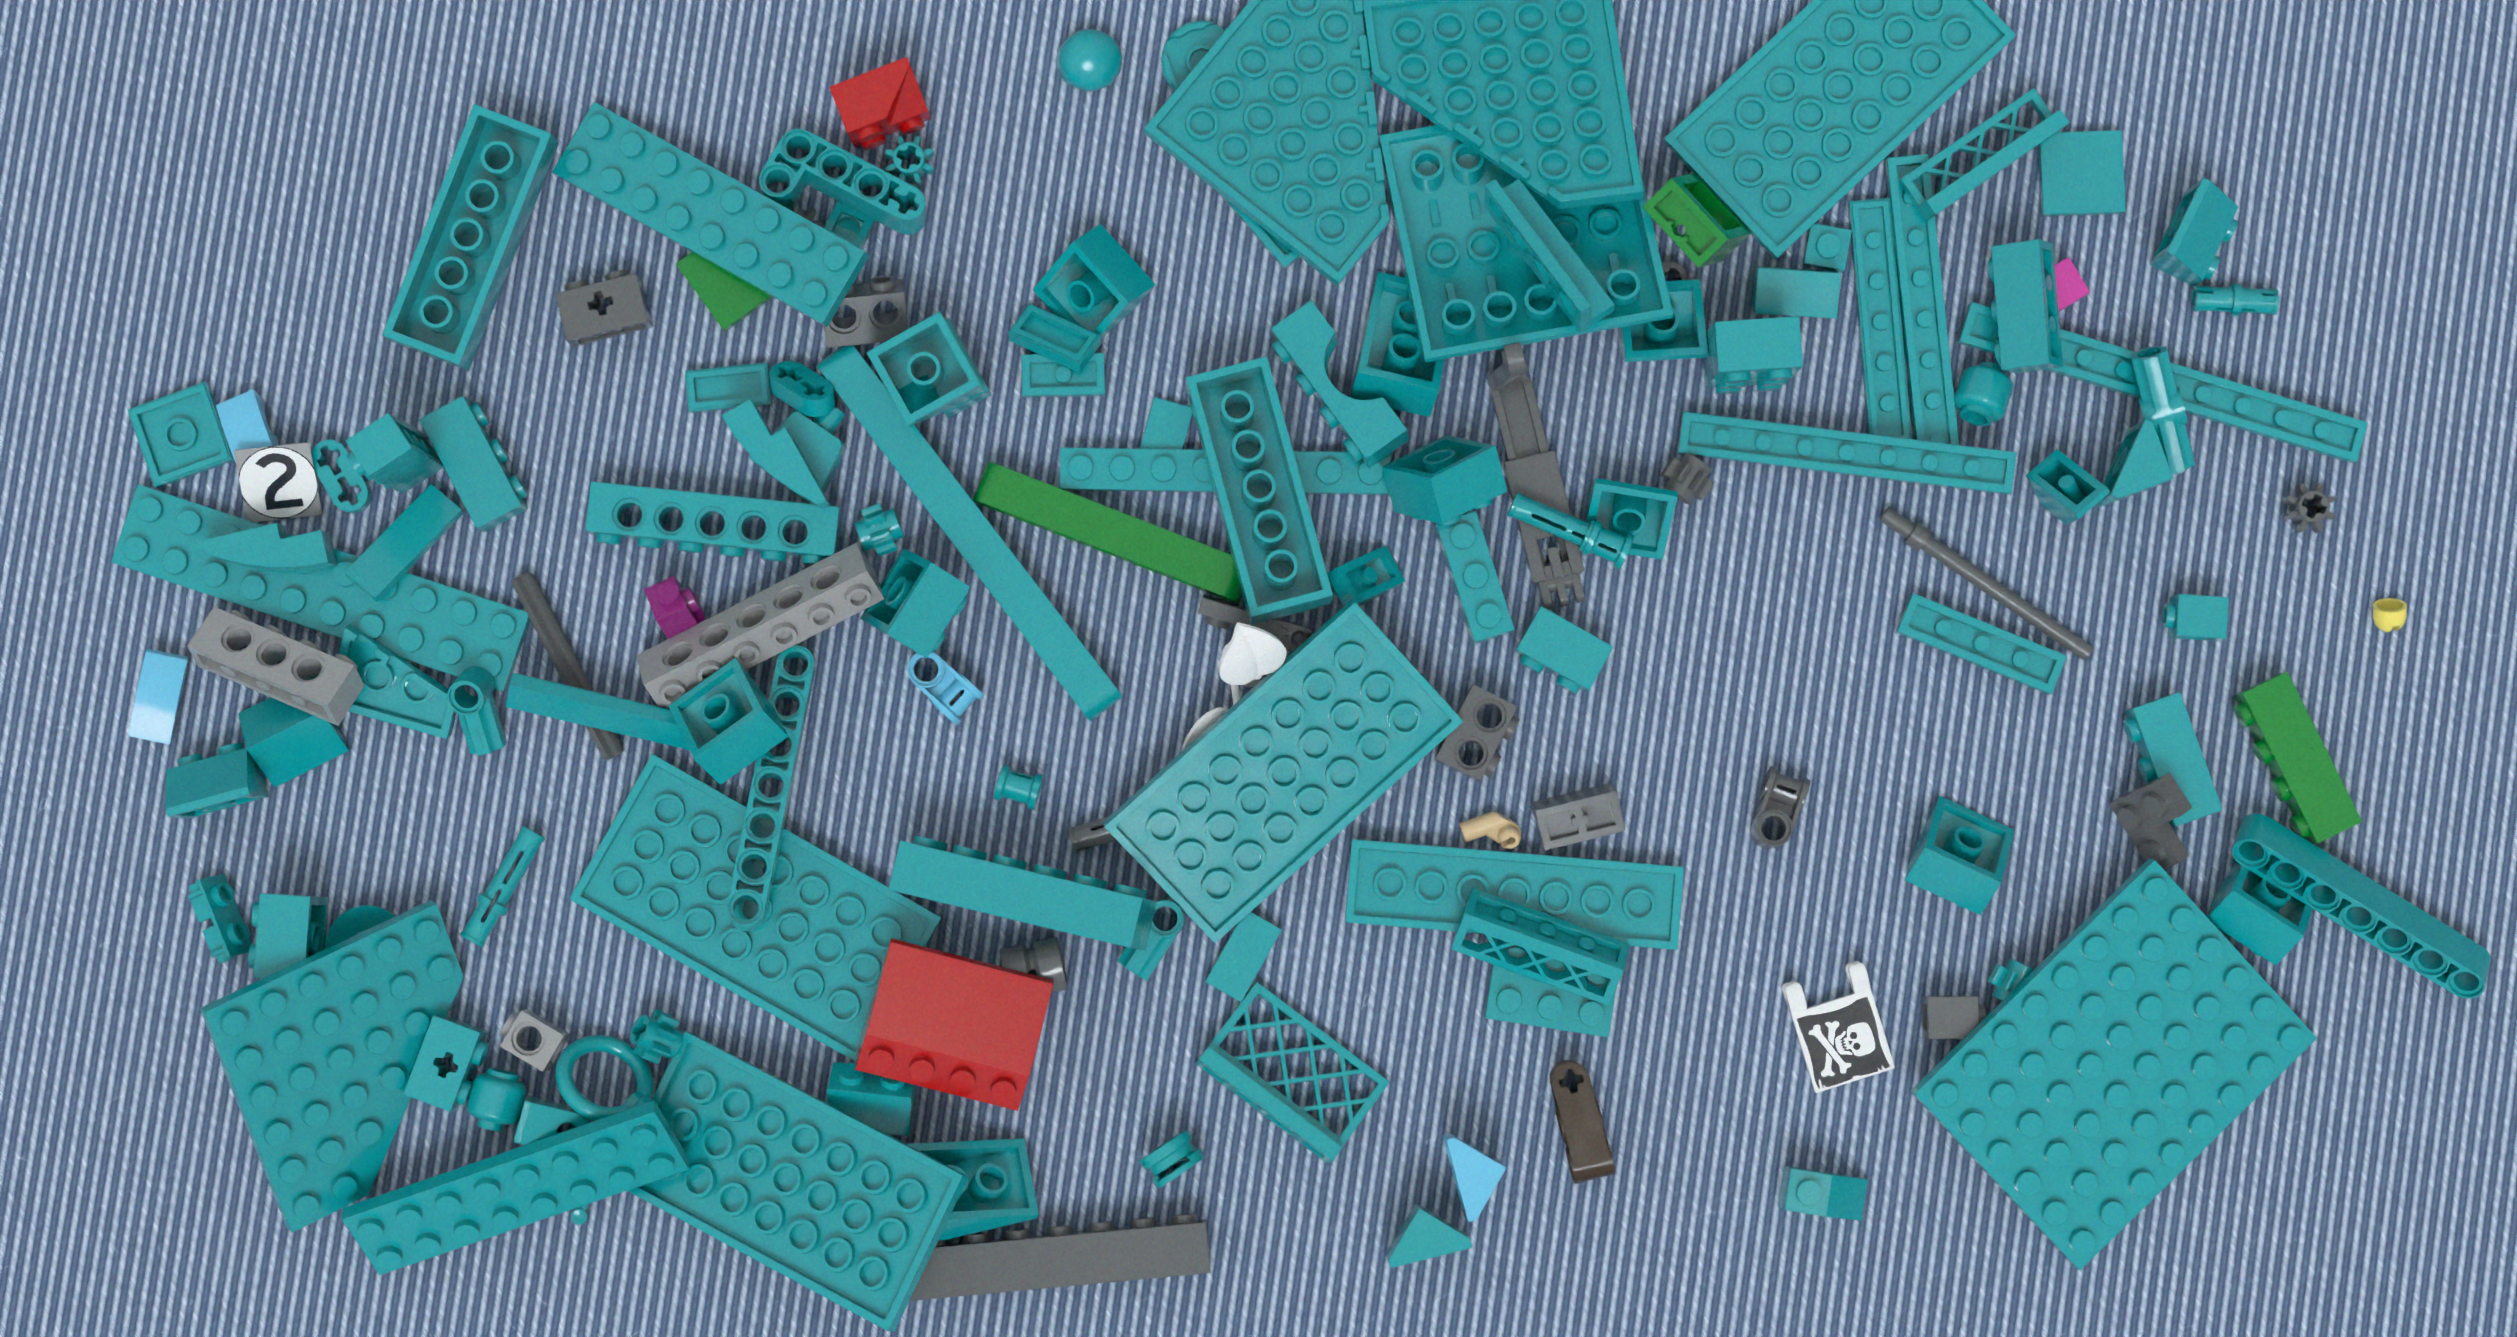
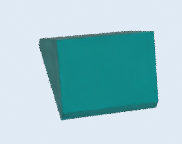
M1701 279L1666 281L1673 318L1618 328V344L1624 362L1708 358Z
M2145 419L2127 430L2103 482L2110 493L2096 505L2102 507L2150 490L2174 479L2152 422Z
M1595 478L1590 486L1585 522L1590 523L1591 520H1598L1602 522V527L1623 536L1627 534L1633 535L1634 540L1628 552L1629 555L1663 560L1678 491Z
M270 697L238 713L246 749L274 788L350 751L339 726Z
M1415 1203L1387 1250L1386 1257L1390 1268L1470 1249L1473 1246L1467 1233Z

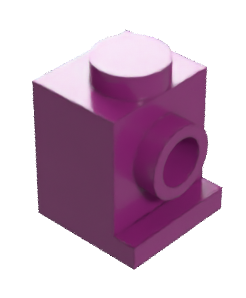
M675 576L644 589L656 622L668 639L706 620L696 593L690 587L683 589Z

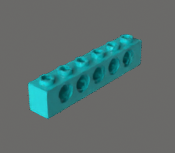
M591 481L585 531L591 535H596V542L621 545V538L638 539L637 546L643 548L662 549V543L667 542L679 544L678 550L683 552L703 553L704 546L720 548L719 555L743 558L745 551L761 552V559L786 562V555L803 556V564L813 565L839 552L843 510L835 506L821 508L815 504ZM639 506L642 511L641 521L634 527H625L622 521L623 512L628 507ZM672 510L681 511L683 514L682 526L676 531H666L663 525L665 515ZM714 514L722 515L725 521L722 532L715 536L707 535L704 529L706 519ZM757 518L763 519L766 524L765 534L757 540L748 539L745 533L748 522ZM794 523L805 524L808 531L806 539L799 544H790L786 537L788 528Z

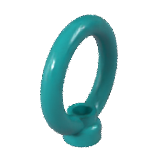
M592 1035L577 1039L563 1050L556 1064L555 1078L558 1090L565 1102L581 1116L596 1121L654 1101L651 1098L654 1087L652 1072L646 1060L642 1059L640 1055L633 1052L635 1048L628 1043L610 1036ZM591 1052H606L619 1057L629 1065L635 1075L637 1082L636 1092L629 1096L623 1105L616 1107H605L589 1101L578 1091L572 1076L573 1066L581 1056Z

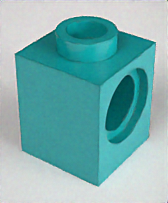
M2189 594L2171 596L2170 602L2164 604L2162 613L2163 628H2168L2167 638L2216 642L2227 639L2229 597Z

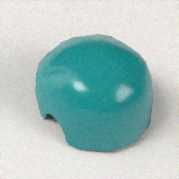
M1084 29L1075 32L1065 39L1058 49L1056 66L1067 85L1086 92H1092L1108 87L1113 83L1121 71L1122 53L1116 40L1110 35L1096 29Z

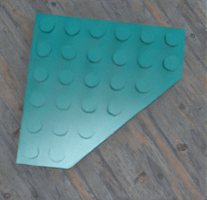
M1250 0L1146 125L1143 133L1338 287L1390 222L1384 188L1385 177L1381 148H1379L1377 132L1378 122L1375 98L1370 77L1367 35H1365L1362 0Z
M1362 0L1372 79L1382 88L1515 179H1520L1525 186L1559 209L1643 199L1644 191L1612 0Z
M432 900L200 1008L286 1228L292 1233L369 1195L411 1097L403 1093L433 1015L447 1017L464 978L437 903Z

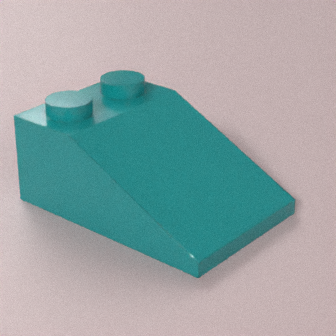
M1377 272L1350 397L1358 400H1372L1383 397L1392 409L1430 417L1439 392L1445 359L1425 362L1405 278Z
M1025 1138L907 1144L969 1176L939 1240L952 1239L1038 1217L1039 1213Z

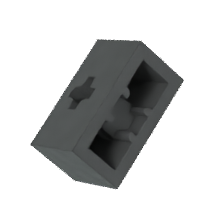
M619 270L606 274V281L591 285L589 280L575 281L564 286L565 291L555 293L566 340L570 345L576 347L653 327L642 279L636 273L630 274L629 270ZM605 297L613 304L607 306V314L602 315L594 308L601 306L600 299Z

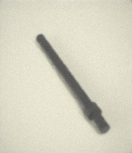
M1890 507L1880 517L1879 521L1906 538L1904 543L1917 552L1922 549L2085 661L2093 651V646L1932 537V531L1921 523L1913 524Z

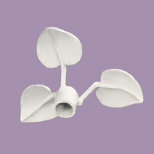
M1239 622L1236 623L1231 641L1223 648L1218 666L1221 679L1231 686L1233 705L1240 700L1239 685L1245 687L1257 685L1264 678V675L1267 676L1275 672L1283 665L1287 654L1286 648L1279 638L1263 629ZM1219 707L1204 714L1191 728L1182 745L1181 752L1228 710Z

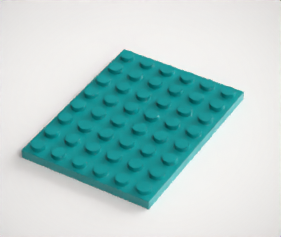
M2149 858L1910 1092L2075 1268L2081 1270L2285 1071L2317 1037L2156 860Z

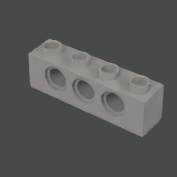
M214 606L187 645L198 667L339 726L365 686L357 671V665L348 657L341 654L331 656L322 652L317 645L305 639H301L300 642L293 640L275 626L267 624L265 627L257 625L246 615L236 610H231L229 613ZM283 660L281 663L274 665L276 662ZM318 675L316 678L308 680L312 676Z

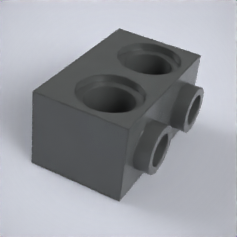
M877 276L870 279L869 283L853 284L841 305L850 306L855 312L847 318H840L834 315L828 327L824 326L827 348L886 342L908 329L903 279L894 280L892 276ZM881 301H890L896 305V308L887 314L879 313L874 309L875 305Z
M1472 684L1457 713L1464 722L1444 739L1434 761L1476 782H1480L1483 775L1491 778L1502 757L1495 753L1501 739L1504 738L1509 741L1520 721V718L1514 716L1518 706ZM1490 705L1498 710L1500 721L1496 727L1485 728L1480 725L1477 719L1480 707ZM1472 742L1479 746L1482 756L1478 764L1469 766L1460 760L1458 752L1462 744Z

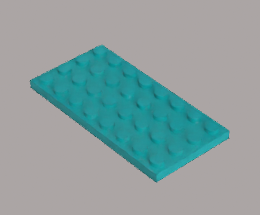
M1813 0L1663 139V142L1692 173H1696L1749 229L1756 241L1776 260L2017 35L1984 0Z
M1351 599L1293 651L1278 670L1264 677L1103 822V825L1205 934L1216 943L1464 721L1362 608Z
M652 754L569 899L856 1062L858 1043L891 938L926 947L943 917L898 892L888 890L889 887L784 828L765 920L758 929L753 931L737 929L729 919L727 901L747 806L657 755ZM760 819L753 824L751 832L756 837L766 838L773 833L775 825L771 820ZM753 859L745 864L743 873L748 878L758 879L765 874L767 866L763 861ZM751 900L741 901L735 908V915L742 920L752 919L758 912V905Z
M685 1031L681 1046L672 1057L652 1099L659 1105V1109L689 1157V1170L628 1190V1192L886 1331L895 1332L969 1176L707 1040Z

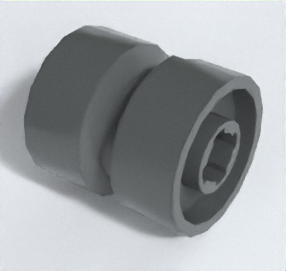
M1057 936L1034 941L1030 949H1027L1023 944L1000 948L1002 967L1054 980L1051 993L1068 990L1063 956Z

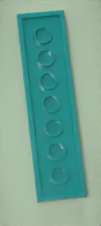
M593 102L552 171L557 177L828 327L869 258V255L864 250L596 102Z
M1352 839L1345 922L1457 932L1471 890L1475 888L1629 943L1630 946L1678 950L1684 867ZM1468 929L1467 932H1466V933H1478V934H1482V933H1480V932H1477V931H1474V930H1471V929Z
M654 1100L344 1207L342 1210V1221L380 1276L689 1170V1157Z

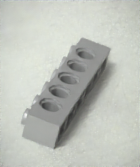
M858 542L636 655L643 685L658 707L669 709L668 706L734 658H737L747 670L884 600L877 574Z

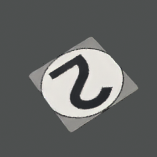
M309 443L234 451L248 521L261 522L322 514Z

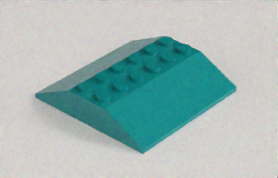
M1438 125L1379 135L1397 243L1410 306L1425 362L1503 349V346L1519 342L1521 345L1673 318L1652 218L1642 208L1648 202L1643 179V199L1559 209L1525 186L1615 304L1614 312L1579 333L1484 207L1486 184L1496 179L1499 185L1504 188L1517 179Z

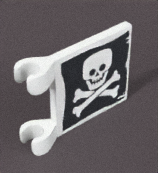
M1859 961L1845 965V972L1853 991L1852 994L1808 1008L1802 986L1799 983L1791 981L1782 985V992L1792 1017L1815 1093L1895 1068L1871 992L1865 965Z

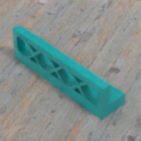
M2033 88L1901 178L1899 183L1927 222L2060 131L2070 122L2061 109L2052 114L2038 92ZM2028 102L2031 103L2042 119V122L2032 129L2015 126L2018 109ZM2010 115L2009 124L1999 123ZM1990 128L2007 131L2005 147L2000 151L1982 149L1985 131ZM2014 133L2022 134V136L2013 141ZM1977 138L1975 147L1966 145ZM1956 151L1974 154L1972 169L1966 174L1949 171L1951 155ZM1981 156L1990 157L1981 164H1979ZM1943 161L1942 170L1933 168ZM1922 174L1941 177L1938 193L1927 201L1913 183ZM1947 178L1956 180L1946 187Z
M1496 179L1485 185L1484 207L1579 333L1614 312L1615 304L1520 179L1504 188L1499 185Z
M1472 888L1451 950L1609 1006L1623 974L1630 944ZM1471 929L1485 934L1489 942L1478 944L1466 940L1464 937L1467 930ZM1516 945L1524 948L1529 956L1517 958L1509 955L1505 948ZM1553 959L1565 963L1568 970L1562 972L1550 970L1545 962ZM1597 974L1608 978L1609 981L1606 988L1603 989L1589 984L1584 976Z

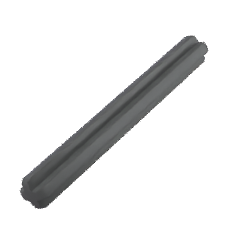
M526 572L512 580V586L564 685L594 691L534 575ZM586 726L604 760L613 759L624 751V747L616 733Z

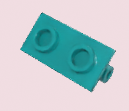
M225 873L199 879L197 883L190 885L189 890L191 894L188 895V899L192 904L198 922L201 923L212 919L214 924L202 931L210 949L211 957H216L218 963L222 964L234 959L235 956L249 953L252 944L250 932L242 919L235 901L234 891L229 885Z

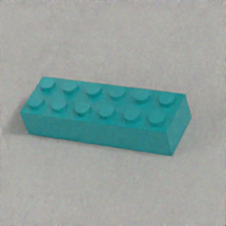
M476 104L473 105L382 336L395 344L469 371L559 145L558 140L551 133Z
M1267 356L1186 377L1188 398L1250 624L1254 625L1330 605L1333 598L1332 589Z
M914 835L913 843L901 840L899 842L888 890L1146 951L1157 901L1146 899L1147 890L1116 883L1114 891L1106 889L1107 881L1076 873L1074 881L1066 880L1067 871L1038 864L1034 865L1033 872L1026 870L1028 862L994 854L993 862L986 861L987 852L954 845L953 853L947 852L948 843Z

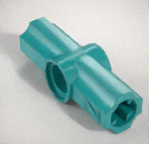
M2151 346L2140 349L2137 353L2132 354L2131 357L2136 382L2141 397H2138L2143 420L2146 419L2154 424L2172 475L2185 472L2188 468L2195 466L2194 454L2185 424H2188L2180 387L2176 388L2167 347Z

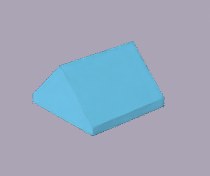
M1453 1134L1442 1135L1463 1215L1468 1222L1475 1221L1498 1184L1506 1167L1501 1162Z

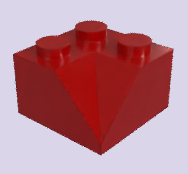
M907 57L829 87L854 148L863 146L864 150L873 149L884 144L887 141L886 136L901 131L902 135L914 133L924 128V122L931 119Z

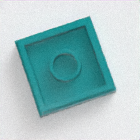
M2122 130L2057 132L2038 145L2041 217L2124 214L2126 212Z
M207 382L199 383L127 410L153 485L156 488L164 487L235 461L221 425L211 388Z

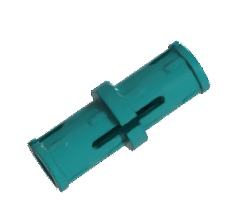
M2233 283L2230 284V287L2194 285L2191 292V310L2194 312H2228L2229 316H2239L2240 313L2276 315L2279 308V296L2275 295H2278L2279 290L2277 288H2243L2241 284Z

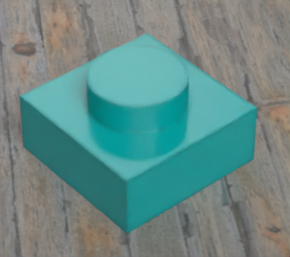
M1814 224L1808 230L1802 266L1843 273L1846 267L1852 230Z

